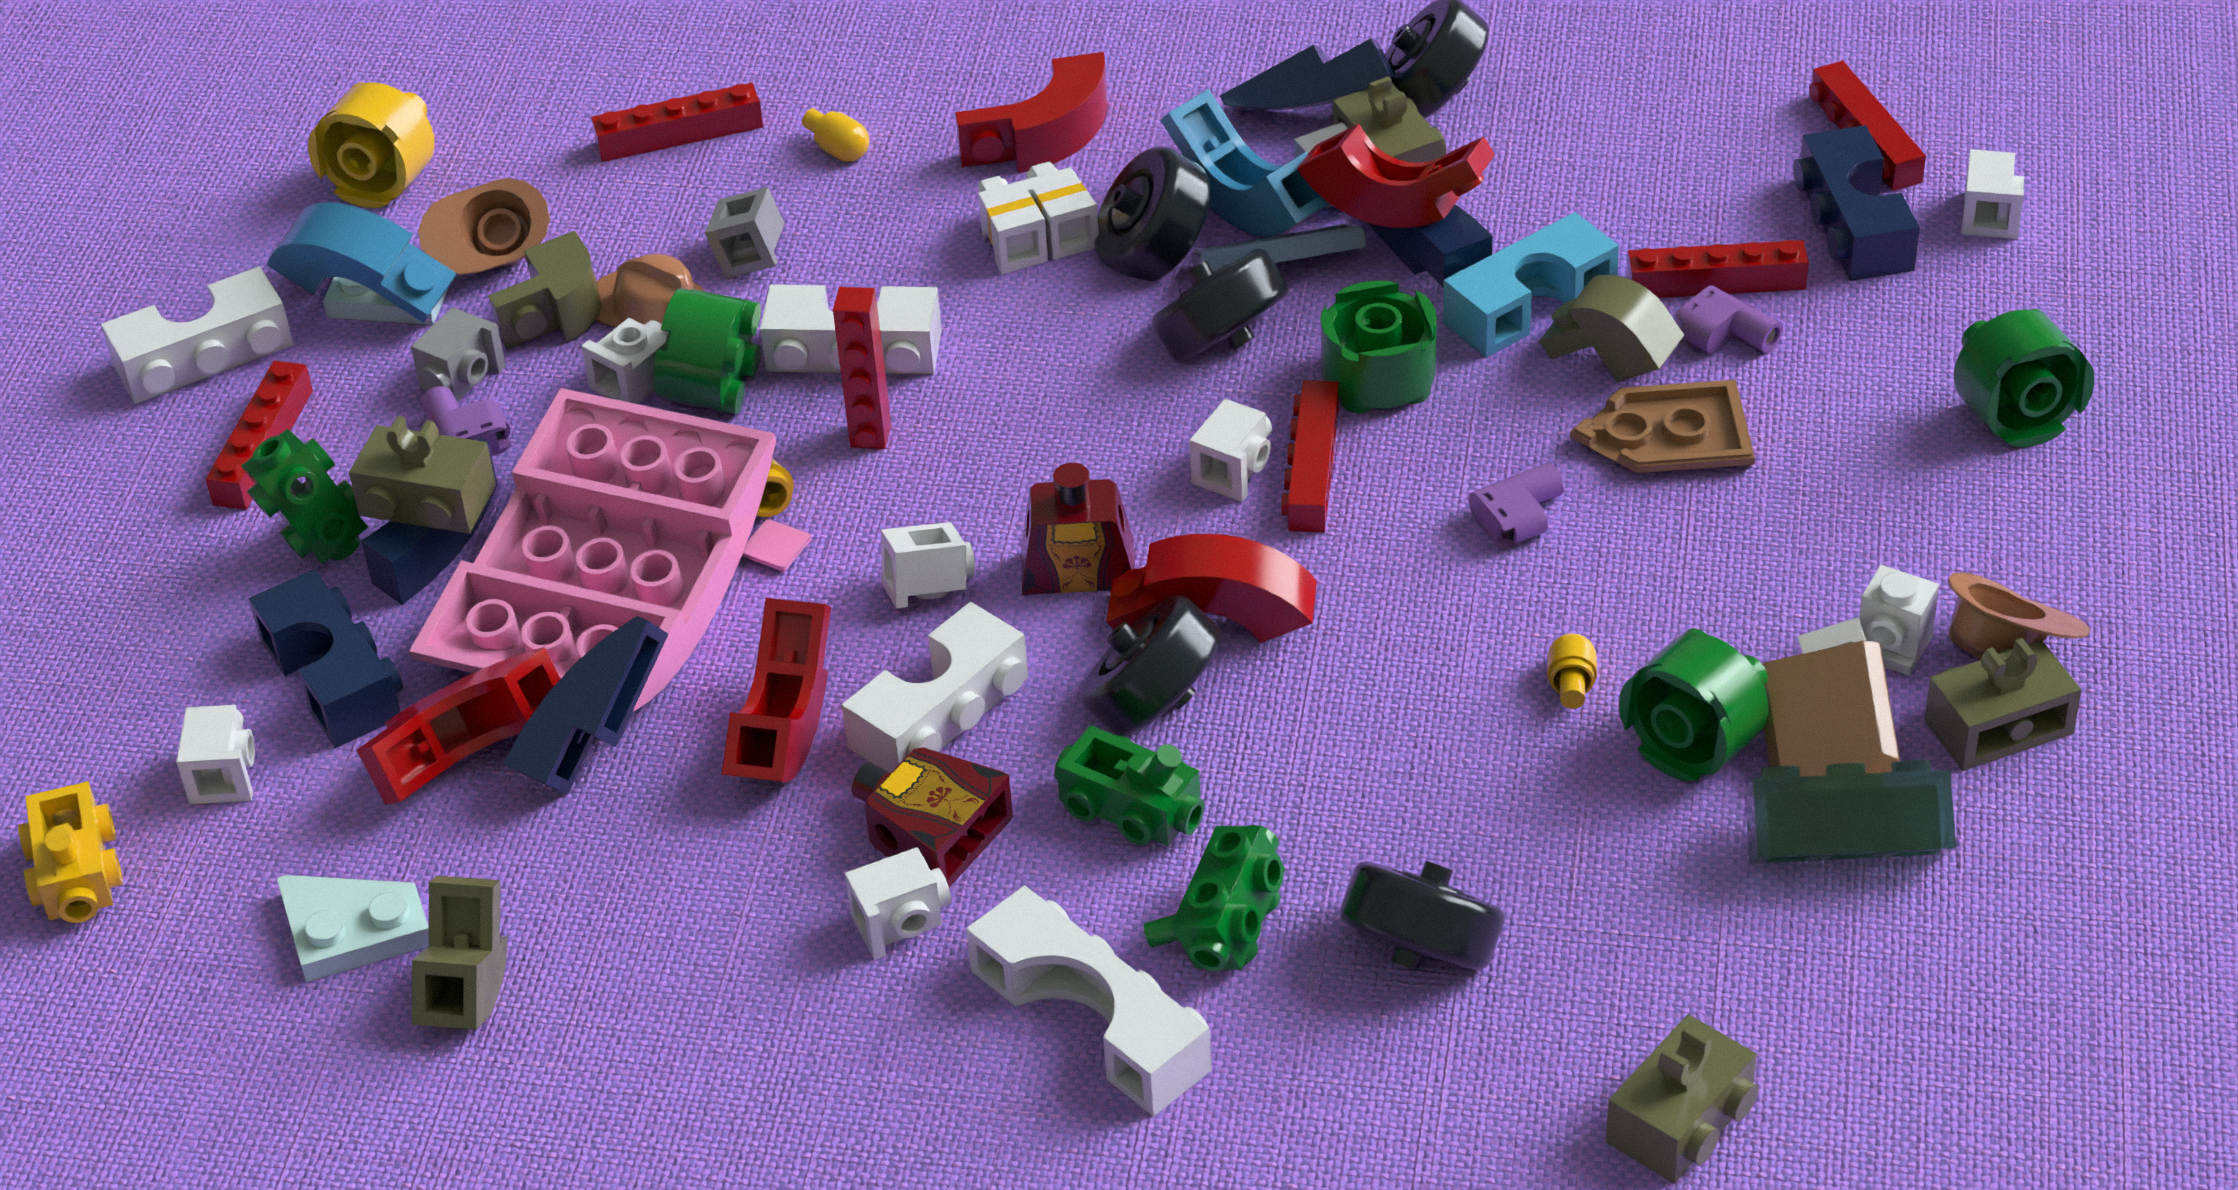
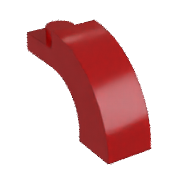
M1104 52L1051 59L1052 79L1043 91L1028 100L1003 106L955 112L958 150L962 168L1015 160L1018 173L1028 172L1035 165L1049 161L1055 164L1087 145L1102 127L1107 113L1108 101Z
M1357 124L1316 144L1299 164L1297 170L1314 191L1342 212L1364 222L1379 226L1409 228L1432 224L1444 219L1461 195L1471 191L1483 182L1484 177L1482 173L1495 156V153L1483 136L1437 159L1427 162H1407L1391 157L1380 150L1368 138L1360 124Z
M1210 533L1179 535L1150 543L1146 566L1128 570L1112 580L1106 622L1113 630L1125 621L1131 626L1142 615L1163 600L1172 596L1183 595L1188 597L1204 613L1224 616L1238 622L1247 628L1260 643L1313 623L1317 580L1308 570L1286 554L1253 540Z
M765 598L754 679L743 708L738 713L730 712L721 775L789 782L801 770L817 731L829 671L823 669L831 612L830 606L820 603Z
M545 647L513 656L459 679L406 708L385 722L387 729L356 751L384 804L401 802L459 760L497 741L520 734L522 728L544 697L561 678Z

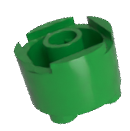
M1377 280L1360 282L1345 287L1335 294V303L1328 310L1325 305L1321 312L1323 381H1339V398L1345 410L1356 414L1366 413L1372 408H1392L1407 403L1418 404L1429 398L1431 385L1436 376L1437 316L1431 301L1417 290H1415V297L1399 292V283Z
M677 289L667 306L660 329L668 332L665 350L656 349L654 362V389L656 395L667 398L672 402L735 415L739 414L745 393L743 379L745 376L754 378L760 363L761 345L752 343V337L755 335L759 325L761 304L759 302L695 289Z
M2039 309L2010 311L1988 322L1977 321L1970 325L1963 333L1961 339L1963 348L1959 353L1954 369L1956 391L1984 425L2007 444L2015 447H2031L2048 442L2066 430L2062 422L2074 410L2081 415L2088 405L2094 388L2093 367L2079 348L2043 311Z
M1696 628L1688 629L1681 636L1672 640L1625 682L1619 696L1620 719L1625 730L1633 726L1643 742L1636 749L1645 760L1661 772L1684 781H1695L1702 775L1707 774L1712 776L1763 730L1767 722L1769 710L1767 694L1764 688L1768 682V674L1762 663L1755 657L1742 655L1728 643L1707 635L1702 630Z

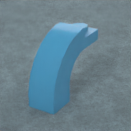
M1209 88L1160 119L1182 155L1200 165L1207 173L1211 189L1209 208L1236 228L1258 236L1279 235L1329 204V202L1314 191L1297 170L1299 164L1307 156V152L1282 166L1274 165L1261 159L1241 139Z
M320 202L306 207L275 248L267 263V266L312 295L316 293L326 277H341L357 282L376 292L422 323H425L457 274L410 244L409 242L413 234L401 226L367 210L333 202Z

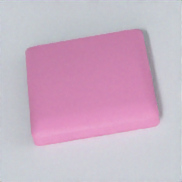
M766 519L747 541L742 557L780 571H786L811 541V534Z

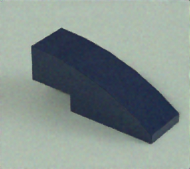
M1370 38L1329 61L1321 47L1312 45L1221 94L1220 98L1224 105L1235 108L1256 110L1302 109L1332 104L1335 99L1368 88L1371 82L1388 76L1392 80L1395 76L1379 42L1375 39Z
M1456 204L1444 219L1419 227L1395 228L1366 222L1414 275L1427 271L1443 289L1444 279L1492 255L1493 235L1474 217Z
M482 437L477 441L487 442L496 487L470 534L389 521L361 541L371 583L401 605L430 584L455 559L473 536L489 509L498 484L489 442Z
M636 616L606 636L579 659L547 693L522 728L503 765L568 795L594 738L611 746H617L669 634L650 621Z

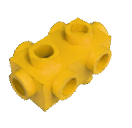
M89 781L25 796L28 822L18 824V832L26 861L34 860L33 868L24 869V878L31 905L33 907L44 905L49 921L62 918L70 923L88 921L96 915L98 909L112 906L111 888L122 886L123 877L115 848L105 850L104 843L116 840L114 822L108 803L96 805Z

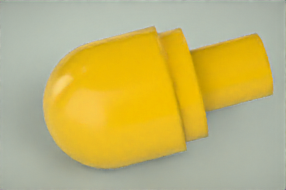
M814 108L809 109L804 114L802 126L814 133L816 144L824 152L843 162L857 161L867 152L870 142L869 134L866 128L858 121L842 112L831 111L824 115Z
M1575 633L1564 634L1555 639L1547 653V678L1552 688L1560 694V702L1566 708L1576 709L1581 707L1585 702V694L1591 690L1597 679L1596 650L1586 637Z

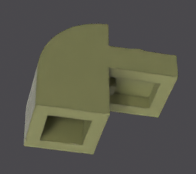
M575 230L523 250L531 279L488 295L495 324L498 325L500 339L507 350L558 329L566 342L585 332L594 323L601 309V297L591 257Z
M1598 275L1590 280L1576 299L1566 302L1553 313L1551 318L1554 322L1539 342L1551 359L1593 346L1618 382L1660 369L1684 337V334L1663 303L1647 288L1625 277Z
M437 875L429 882L428 947L412 960V1025L476 1030L492 1014L503 982L507 957L508 937L500 936L501 880Z

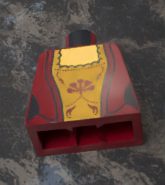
M1065 463L1055 469L1053 482L1036 483L1030 487L1021 544L1022 595L1111 590L1114 578L1121 576L1128 570L1135 569L1134 539L1115 482L1110 479L1090 480L1089 470L1084 465Z
M924 747L913 749L892 772L868 762L858 770L852 783V795L866 802L864 806L868 836L873 847L887 857L918 847L929 869L939 868L942 871L949 888L1013 819L1009 774Z

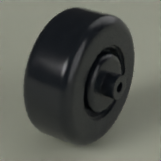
M1435 0L1422 9L1408 24L1402 25L1391 39L1392 44L1385 53L1394 71L1395 78L1392 79V84L1399 92H1403L1406 98H1410L1414 102L1418 112L1424 119L1442 108L1455 94L1461 92L1469 82L1470 75L1479 63L1488 43L1489 27L1487 22L1461 0Z
M1153 147L1133 158L1112 183L1098 213L1099 234L1094 241V245L1101 262L1122 274L1147 281L1159 280L1175 269L1197 240L1208 213L1211 189L1205 170L1197 163L1167 147Z
M1255 249L1232 264L1224 265L1215 272H1213L1208 262L1204 261L1185 274L1192 287L1182 292L1178 299L1158 311L1152 318V325L1171 356L1179 362H1185L1226 339L1232 348L1236 350L1255 337L1248 325L1258 319L1263 312L1285 298L1288 293V284L1269 254L1263 249Z
M1176 595L1163 600L1142 615L1131 626L1126 621L1121 623L1108 636L1106 641L1111 647L1097 662L1083 685L1081 697L1084 705L1113 733L1120 736H1129L1143 730L1172 706L1176 710L1180 709L1195 694L1196 690L1192 685L1208 667L1219 648L1221 632L1218 626L1188 597L1183 595Z
M1426 860L1420 875L1408 871H1400L1370 861L1358 863L1353 869L1339 911L1342 921L1347 925L1394 945L1395 948L1390 961L1414 970H1419L1423 956L1473 970L1486 968L1491 962L1505 921L1504 913L1499 907L1449 886L1448 884L1453 873L1452 869Z

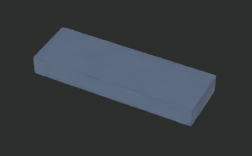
M1346 223L1194 250V253H1191L1193 268L1207 261L1213 272H1215L1224 265L1232 264L1255 249L1265 250L1273 262L1278 263L1366 247L1364 228L1360 227V225Z

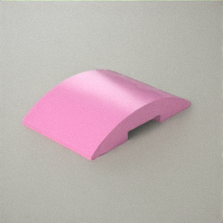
M560 388L512 471L516 486L513 495L474 563L460 561L409 650L411 659L474 673L513 656L545 647L560 678H562L579 659L601 640L634 617L639 616L669 634L633 711L642 707L663 690L690 657L708 628L730 585L751 533L763 496L776 444L775 433Z

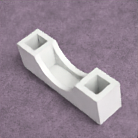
M1024 885L966 928L971 972L1015 1007L1041 999H1067L1093 1008L1110 1023L1103 1036L1106 1078L1153 1117L1212 1071L1211 1033L1204 1018L1193 1008H1183L1162 992L1157 982L1148 973L1141 970L1136 972L1118 958L1104 939L1097 935L1090 936L1074 924L1056 902L1043 900Z

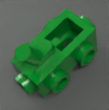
M287 428L279 436H273L263 441L255 449L253 456L241 465L254 482V485L247 492L269 518L276 513L280 515L287 526L279 533L301 559L309 553L322 565L330 558L335 561L345 559L359 547L361 540L358 535L368 528L367 524L359 516L352 486L346 480L341 481L338 485L334 483L327 472L335 466V463L314 438H311L304 444ZM305 477L306 481L301 483L297 478Z
M1090 725L1074 745H1068L1063 749L1055 765L1054 776L1058 780L1059 800L1063 802L1064 807L1073 817L1084 822H1090L1097 816L1117 825L1119 831L1126 839L1138 845H1145L1152 839L1169 846L1179 832L1186 835L1193 834L1202 820L1205 809L1204 800L1200 796L1199 770L1181 761V752L1170 744H1164L1158 748L1157 752L1133 743L1124 736L1113 735Z
M1259 825L1216 826L1177 913L1144 923V933L1149 946L1154 948L1179 940L1197 969L1209 971L1242 970V967L1251 962L1258 953L1257 939L1259 938L1265 915L1272 912L1280 902L1278 890L1283 882L1285 868L1281 858L1276 853L1279 846L1277 836L1271 830Z

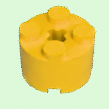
M358 82L352 85L320 119L309 135L308 154L314 171L320 179L326 175L337 186L333 192L348 203L364 208H380L389 204L391 200L397 198L406 190L427 166L433 156L435 146L434 133L426 116L427 106L417 94L411 92L403 93L394 87L382 83Z

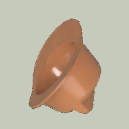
M512 178L490 181L483 185L448 195L433 203L422 216L418 230L420 248L424 253L458 275L480 273L496 267L514 266L525 259L523 250L541 244L546 237L550 223L548 204L537 188L526 181Z
M646 254L637 258L627 259L618 267L617 271L603 276L597 281L601 297V309L595 321L615 328L627 318H631L643 325L650 320L662 324L667 306L677 289L704 290L693 282L686 266L673 256Z
M1960 572L1953 573L1947 580L1950 589L1958 596L1951 619L1949 638L1955 645L1979 660L1982 659L1985 650L1992 647L1998 654L2007 649H2014V642L2019 638H2023L2028 645L2040 640L2044 642L2049 635L2077 639L2087 637L2091 632L2089 626L2075 616L2024 598L2007 587L1982 576Z

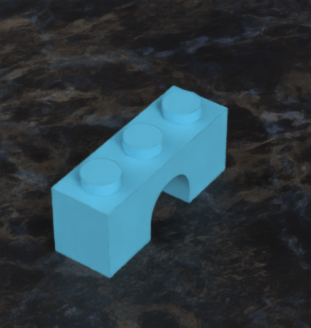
M1574 212L1444 279L1443 323L1487 358L1530 335L1531 297H1552L1565 304L1570 300L1576 299L1594 276H1618L1619 245L1578 213Z

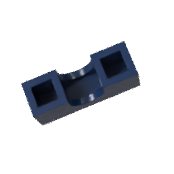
M1866 125L1802 135L1801 157L1795 159L1793 163L1796 187L1800 192H1806L1810 200L1812 219L1815 225L1823 226L1827 234L1830 256L1834 261H1840L1849 281L1915 271L1920 229L1902 193L1880 196L1884 158Z
M315 569L248 598L261 643L284 676L297 670L299 671L309 711L334 748L385 726L386 721L401 712L396 693L403 690V683L394 663L389 657L379 659L375 641L363 621L354 624L351 620L350 607L342 591L337 586L329 589Z

